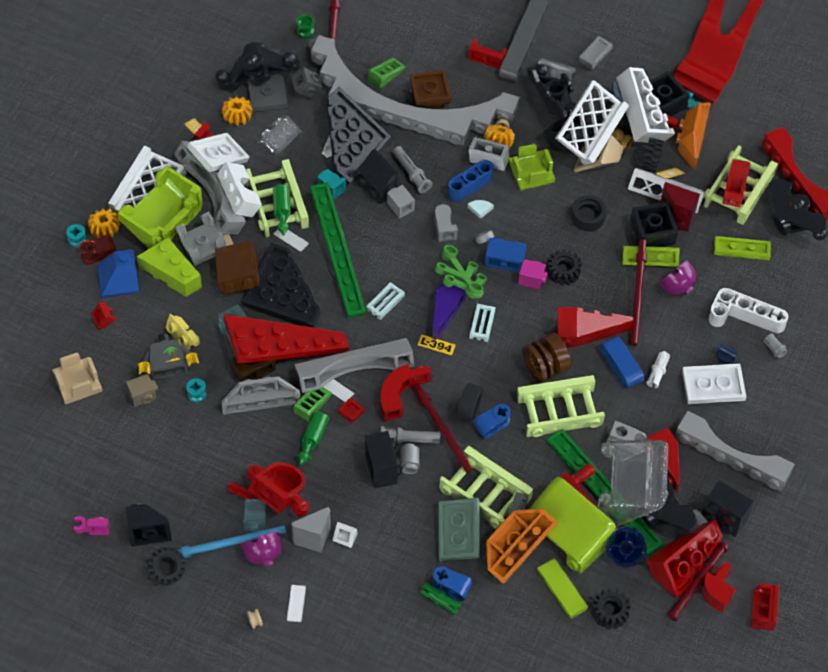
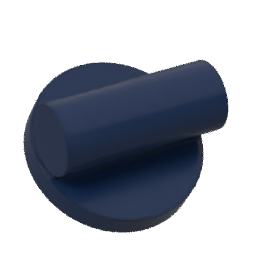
M721 343L717 353L719 360L723 363L734 362L738 352L733 347L725 346Z

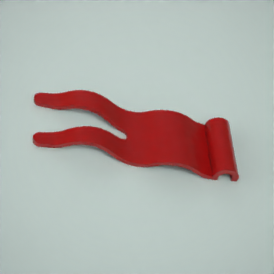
M710 0L692 47L686 58L676 68L673 76L686 91L692 92L694 96L712 105L717 102L722 89L730 81L737 67L752 24L765 0H750L740 19L727 35L720 33V22L725 0Z

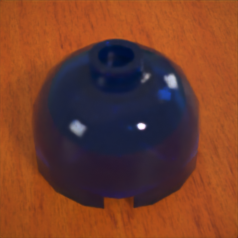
M618 527L607 539V555L617 566L624 568L634 567L646 555V539L635 527Z

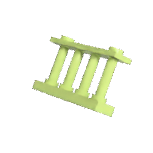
M738 145L735 152L731 151L729 154L728 163L712 188L706 190L703 198L705 199L704 207L706 208L713 200L736 211V214H738L737 222L744 225L769 185V182L774 177L778 163L771 161L768 167H762L741 157L742 147ZM732 158L751 162L749 169L760 173L761 176L760 179L757 178L756 180L747 176L746 183L753 186V191H744L743 199L746 202L744 205L741 204L740 208L722 204L723 197L716 194L719 188L724 190L726 188L727 182H725V179L729 175Z
M289 159L282 161V168L279 171L252 177L250 168L246 169L250 178L245 184L246 188L249 187L251 191H256L259 199L272 196L273 188L257 191L255 184L278 178L285 179L286 183L284 185L289 187L291 196L290 207L295 208L296 211L288 217L286 223L296 221V223H300L301 229L309 227L308 214ZM273 203L263 205L257 211L260 218L258 220L260 231H264L266 238L269 237V227L277 226L280 223L277 218L266 219L265 213L274 211Z
M594 375L518 387V404H526L531 424H527L526 436L540 437L543 434L555 433L561 429L568 431L586 427L596 428L603 425L605 414L604 412L596 413L590 393L594 392ZM583 394L588 411L587 415L577 416L571 395ZM564 397L569 415L568 418L558 419L553 398ZM534 401H545L550 421H538Z
M468 446L464 450V455L472 468H475L481 474L465 492L456 486L466 474L463 467H461L450 481L442 476L439 488L445 495L459 500L474 498L472 496L486 479L496 482L497 485L483 502L479 501V516L487 520L493 528L498 529L509 514L516 492L523 493L529 502L532 499L533 488ZM502 490H507L513 496L497 514L489 506Z

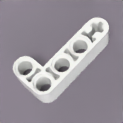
M722 288L712 304L708 318L709 323L715 327L724 325L728 315L768 331L781 333L785 330L788 313L783 309L742 293Z

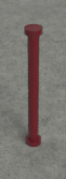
M720 541L717 544L716 551L673 610H669L667 616L672 621H678L680 618L679 614L703 583L707 572L710 573L723 553H727L729 546L726 543Z

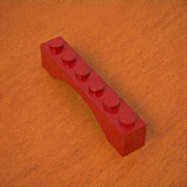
M784 127L766 133L762 143L764 151L768 152L773 162L778 163L777 166L781 170L783 177L793 184L792 189L798 194H803L809 198V210L813 213H823L827 222L828 191L813 184L799 170L793 157L792 137Z

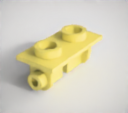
M169 315L165 328L174 339L178 340L179 345H184L188 350H190L191 346H198L200 344L199 337L192 330L186 331L189 329V326L182 317Z

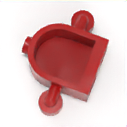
M282 462L273 463L265 469L255 464L249 466L246 476L252 482L248 491L278 514L292 506V511L297 516L307 515L310 505L300 497L305 485V477L298 468Z

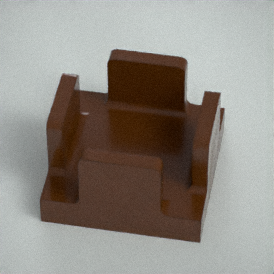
M445 70L410 74L411 96L414 107L424 106L426 109H442L443 103L448 104L451 102Z

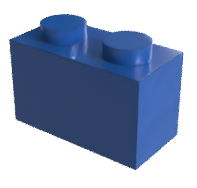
M490 238L485 266L520 273L526 255L527 244L506 241L500 238Z

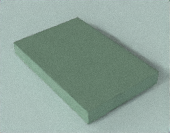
M468 498L440 501L439 560L444 562L480 558L479 499Z

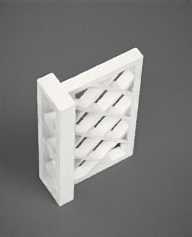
M592 80L555 139L581 159L580 162L585 166L592 164L629 105L624 101L620 102L596 81ZM593 87L598 90L599 98L592 99L591 90ZM604 99H609L614 103L611 109L606 110ZM600 100V111H594L593 101ZM584 102H589L590 112L583 113L582 104ZM602 113L603 122L601 124L596 122L595 114ZM591 114L593 125L586 126L584 115ZM576 116L580 117V127H574L573 119ZM593 127V138H588L586 128ZM582 129L584 139L577 140L575 130ZM565 131H571L572 141H567L562 137ZM577 142H584L585 151L583 153L578 150Z
M144 146L108 203L109 209L112 210V213L116 212L118 214L120 208L127 203L133 202L135 207V201L143 199L148 194L145 192L144 187L152 184L156 186L153 172L160 171L169 166L176 168V172L181 174L184 166L153 153L151 148ZM155 159L160 161L161 166L151 168L150 163ZM150 173L152 180L142 183L141 177ZM142 188L143 194L133 197V190Z

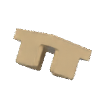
M77 352L60 358L61 367L52 370L65 405L102 392L97 371L91 357L80 360Z

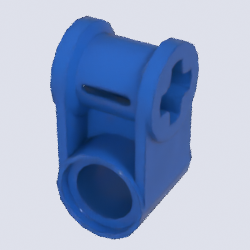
M505 404L496 405L489 411L477 416L473 421V425L484 439H488L509 425L511 410Z
M442 566L434 570L431 583L433 587L439 591H445L453 599L464 601L473 581L466 575L459 574Z

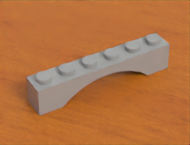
M182 141L174 155L178 162L184 166V169L192 174L208 192L213 202V220L218 232H221L222 235L239 234L246 220L242 215L234 214L217 176L218 172H209L187 148L189 142L192 141Z
M407 338L294 365L301 392L304 393L321 389L334 378L356 370L372 368L395 370L406 364L409 367H413L414 358L413 350Z
M687 411L676 431L675 438L681 443L688 444L696 448L697 451L712 456L718 462L730 465L736 471L748 474L752 479L759 480L772 489L782 491L795 465L778 455L755 456L733 449L714 434L704 418L690 411Z

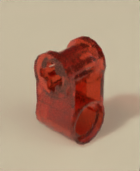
M103 235L95 239L83 241L80 244L81 261L88 265L103 261L113 252H116L117 249L112 236Z

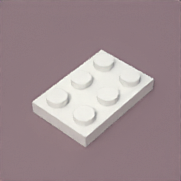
M228 133L192 141L187 146L193 156L209 172L220 170L225 162L242 164L246 163L249 159L247 153Z
M740 364L683 367L682 374L688 404L746 400Z

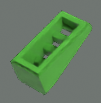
M391 58L370 69L367 81L377 89H380L403 72L406 67L395 58Z
M323 387L306 392L293 406V412L309 422L313 412L319 411L332 395V392ZM318 390L319 392L323 393L324 395L321 396V395L317 394L316 391ZM312 396L317 397L319 400H315Z

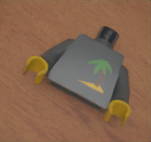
M160 334L157 336L158 343L150 345V351L146 352L142 362L138 364L139 375L142 372H148V374H151L152 380H159L188 374V367L191 366V363L198 364L199 360L197 353H191L184 345H179L178 340H169L167 334Z

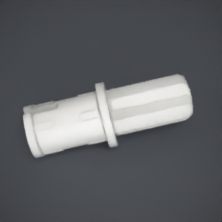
M659 352L655 364L651 367L652 372L647 381L648 386L653 387V384H655L654 388L659 387L662 375L666 373L665 368L670 358V354L667 352Z

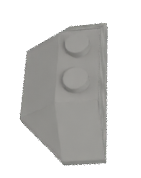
M264 377L257 380L247 379L243 382H238L223 399V415L294 405L300 399V391L280 377Z

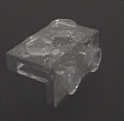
M287 115L283 119L279 117L272 123L274 127L271 130L267 128L260 135L262 138L258 142L260 145L264 142L275 155H278L302 131Z

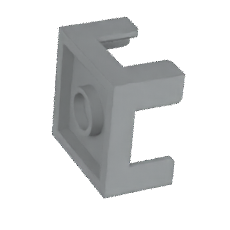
M210 212L201 215L204 225L189 232L186 231L184 224L175 227L179 239L194 266L215 257L216 248L227 246L222 233L218 232Z

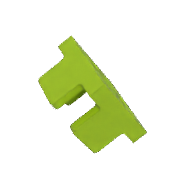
M536 144L522 146L518 148V156L509 158V165L520 191L555 183V177L552 172L553 161L548 149L536 152Z

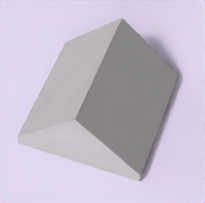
M329 507L291 523L294 545L322 552L331 529Z

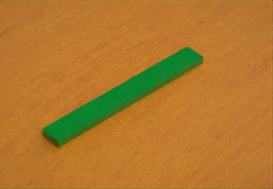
M327 182L310 186L347 318L366 315V309L329 184Z
M563 429L547 438V443L574 474L587 463H590L595 468L596 472L585 480L583 484L647 557L663 546V542Z

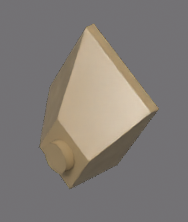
M611 135L594 163L585 166L578 157L574 171L580 172L617 163L621 159L624 147ZM585 145L581 149L582 153L585 151Z

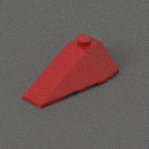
M558 307L555 333L562 339L566 348L577 347L630 331L633 317L613 313L606 316L601 315L600 311L596 310L592 313L583 312V308Z
M712 519L698 527L694 534H686L665 546L647 560L654 579L674 597L678 598L689 588L694 581L693 578L697 571H701L704 567L703 562L706 557L713 553L717 544L722 539L723 535L716 519Z

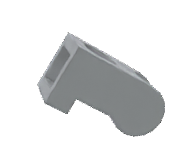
M444 204L437 206L435 209V225L439 242L457 240V224L451 225V208Z
M615 421L606 444L611 446L616 444L627 448L631 452L641 453L647 436L633 427Z

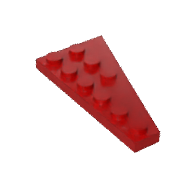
M224 314L223 317L238 364L344 353L349 350V344L344 332Z

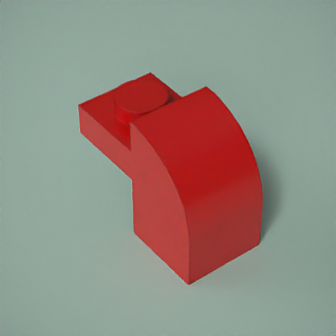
M726 561L722 567L717 566L713 574L707 572L702 586V594L705 601L721 613H723L733 599L736 589L724 582L732 568V565Z

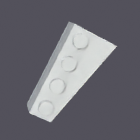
M629 67L617 77V82L623 101L629 105L626 113L634 141L648 143L651 137L665 142L673 136L675 132L673 128H669L667 124L668 118L666 114H662L658 106L660 102L651 92L653 88L644 69Z

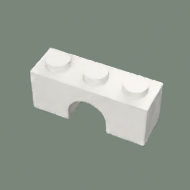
M225 162L217 176L234 214L253 217L262 204L256 191H251L244 187L250 179L244 165Z

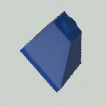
M133 249L113 252L97 265L102 298L139 293Z

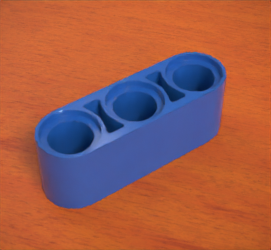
M482 160L452 178L448 183L449 199L459 202L490 183L493 178L494 168L492 162Z
M619 336L600 343L601 353L624 388L627 389L644 381V374Z

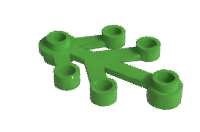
M445 245L442 251V258L450 262L454 269L442 262L437 263L435 267L436 273L440 275L450 274L445 276L443 284L448 287L455 285L465 290L470 298H481L484 293L483 285H485L487 277L484 274L478 273L474 281H471L472 274L477 272L478 264L469 261L465 271L456 259L458 254L457 248L452 245Z

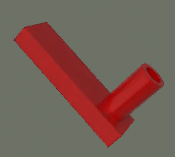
M587 463L572 476L567 471L560 476L596 506L579 486L596 472L590 463Z

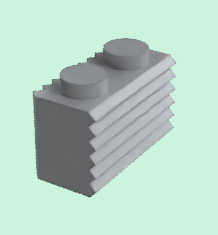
M475 137L469 148L470 162L476 164L482 160H488L492 162L494 169L505 171L509 162L508 145H501V143L498 144L497 142L494 143V141L491 142L487 141V139H477Z

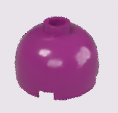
M686 260L659 284L670 295L678 296L682 293L687 295L694 289L692 285L696 281V271L692 264Z
M279 532L261 535L252 540V542L250 539L240 544L245 558L252 564H262V567L274 564L273 560L279 557L282 552V540Z

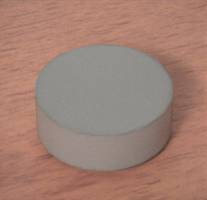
M487 230L478 234L475 239L478 244H481L495 236L492 230Z

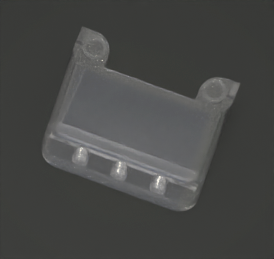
M611 440L602 444V454L608 458L613 456L611 492H604L600 495L598 509L615 524L622 525L662 508L666 502L668 444L663 440Z

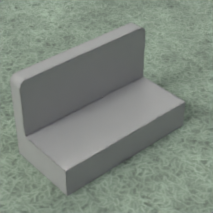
M540 59L538 64H545L547 66L548 73L546 76L561 79L560 75L565 73L571 80L572 74L576 69L546 59Z

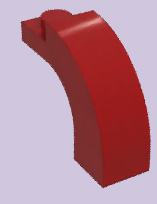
M732 158L722 204L741 207L751 162Z
M406 364L388 375L381 388L380 407L384 422L403 417V405L400 395L404 390L412 387L415 383L424 384L431 382V369L429 365L419 366L410 370L409 365Z

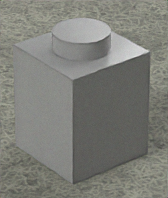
M403 185L393 188L387 193V204L398 218L414 211L415 199Z

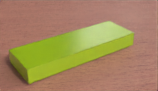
M715 236L714 255L770 260L771 241Z
M623 245V265H637L635 260L639 246ZM646 246L647 262L645 265L679 267L680 248Z
M556 559L537 568L538 573L570 619L588 610L587 604Z

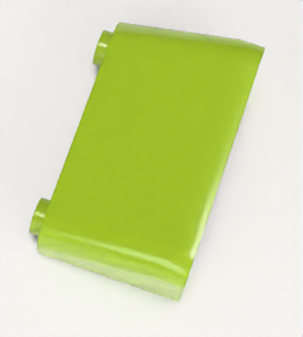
M169 166L157 172L155 176L156 186L134 208L131 205L121 207L118 212L119 221L148 249L166 238L172 241L178 235L175 227L184 224L186 227L200 213L203 206L201 187Z
M556 477L528 509H544L558 522L547 537L567 554V565L580 574L613 544L616 526L613 521L561 477Z

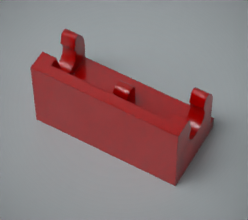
M474 39L469 47L468 60L501 69L508 49L504 48L502 52L479 46L477 43L478 39Z
M758 584V588H754L751 628L774 631L777 623L779 585Z

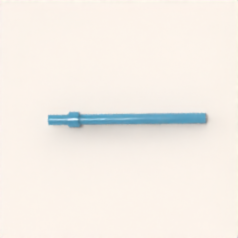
M283 525L189 547V545L182 546L178 551L183 554L184 558H189L193 554L241 544L250 539L252 541L258 536L268 533L279 532V534H284L286 529Z

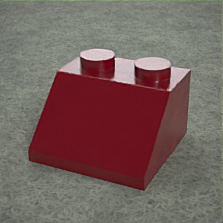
M667 182L664 183L660 203H669L678 230L689 231L696 214L700 194Z

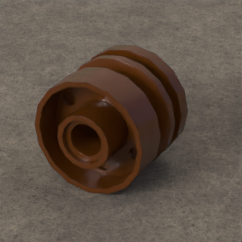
M552 332L542 337L540 342L533 341L531 344L522 347L524 362L532 377L539 383L547 380V378L550 379L554 373L560 374L571 368L569 352L562 339L556 333Z

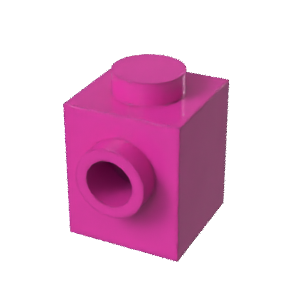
M524 259L518 284L540 290L542 283H546L548 272H545L546 264Z

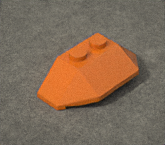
M709 102L697 104L686 112L685 119H681L679 129L682 130V133L678 132L676 143L679 144L678 152L692 169H696L711 104Z
M544 509L513 511L486 541L488 571L504 584L558 522Z

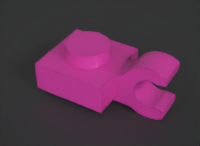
M81 516L74 518L75 523L82 524L79 527L75 526L73 528L74 533L89 532V535H110L108 519L95 517L86 521Z

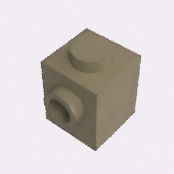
M148 374L126 381L127 390L134 407L148 404L157 399L155 392L158 391L155 380L150 379Z

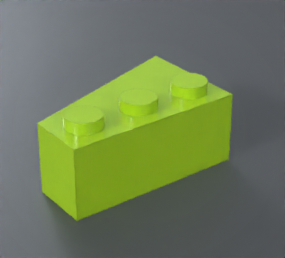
M169 238L137 256L138 267L141 271L153 275V278L162 280L167 283V286L186 297L202 288L201 275Z

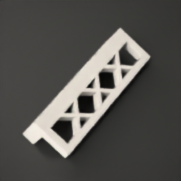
M635 168L628 187L629 190L661 201L662 193L659 195L653 194L650 186L659 184L663 189L664 183L667 182L699 193L700 197L696 213H698L706 191L668 178L665 179L640 168ZM636 177L642 178L646 187L642 189L633 187Z

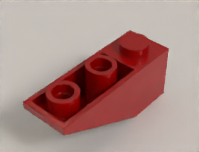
M666 428L647 437L645 450L654 459L657 470L663 473L665 482L672 485L675 493H677L680 485L678 442L669 428Z

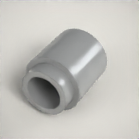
M411 443L403 445L399 449L402 473L408 475L415 474L420 467L419 448Z

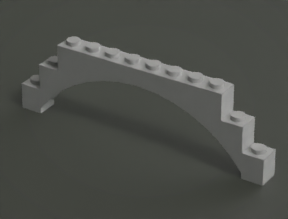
M318 35L311 50V62L323 65L320 71L321 83L326 86H332L329 96L339 86L371 118L395 124L404 129L414 130L420 134L430 135L436 139L446 140L455 145L464 146L470 130L484 134L488 126L493 124L494 119H504L512 124L518 109L519 97L502 92L501 96L488 102L459 109H426L405 105L378 94L358 80L339 57L335 48V40Z

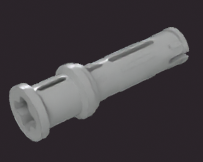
M396 147L392 154L409 174V180L415 183L419 193H425L430 190L432 182L424 176V171L415 166L402 147Z
M381 426L380 432L389 431L390 438L393 437L397 445L402 444V442L440 443V431L403 430L401 427L388 429Z

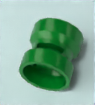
M307 14L300 15L296 20L297 35L302 39H309L314 35V19Z

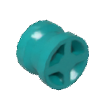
M80 224L69 226L66 233L70 246L79 248L85 245L87 238L84 227Z
M199 378L188 381L186 385L188 399L194 403L202 402L207 395L205 382Z

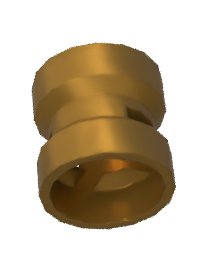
M616 129L612 134L624 147L623 153H626L631 147L634 138L630 135L625 136L620 129Z

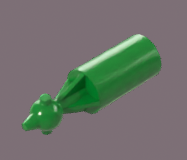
M279 184L273 187L274 215L280 222L278 230L284 236L289 229L286 221L291 214L290 194L287 185Z
M315 411L312 414L302 437L303 451L296 454L299 466L312 459L308 453L315 447H318L330 420L323 412Z

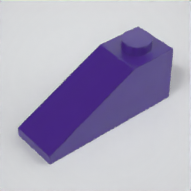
M440 284L435 291L436 303L432 337L434 340L439 337L465 301V290L455 285L448 287Z

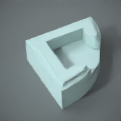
M484 200L472 201L467 206L478 218H482L493 210L494 207L493 204Z

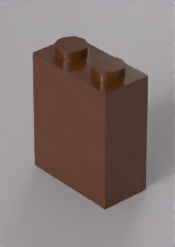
M252 240L215 249L217 282L223 295L259 286L257 251Z

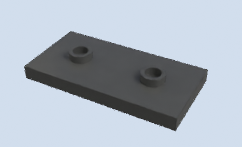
M271 49V51L279 54V49ZM278 74L272 75L268 82L259 86L248 82L253 111L288 108L283 76Z

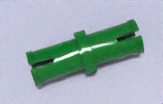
M428 582L423 585L422 588L424 590L421 589L420 594L434 601L436 606H442L453 615L457 614L459 611L457 608L461 607V603L447 596L445 591H439L431 586Z

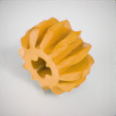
M237 95L235 99L229 97L228 101H224L222 107L224 119L229 121L230 125L234 123L237 126L239 123L245 125L246 121H250L253 113L249 100H245L244 97L239 99Z
M494 124L489 125L486 129L484 140L487 139V141L508 145L510 150L514 143L515 134L508 127Z
M102 208L101 211L95 210L94 214H90L88 227L90 228V233L96 235L97 239L103 236L106 240L107 236L113 238V233H118L120 221L116 212L112 213L111 209L105 211Z

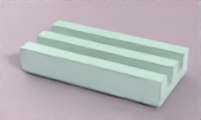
M390 282L366 306V310L368 312L371 311L372 315H377L378 319L381 320L405 296V292ZM391 289H393V291H392L376 308H374V306H375Z
M477 304L469 339L475 337L477 340L481 341V339H484L485 342H488L496 307ZM480 309H483L484 311L479 331L477 333L475 332V329L478 321V316ZM487 311H491L486 334H482Z

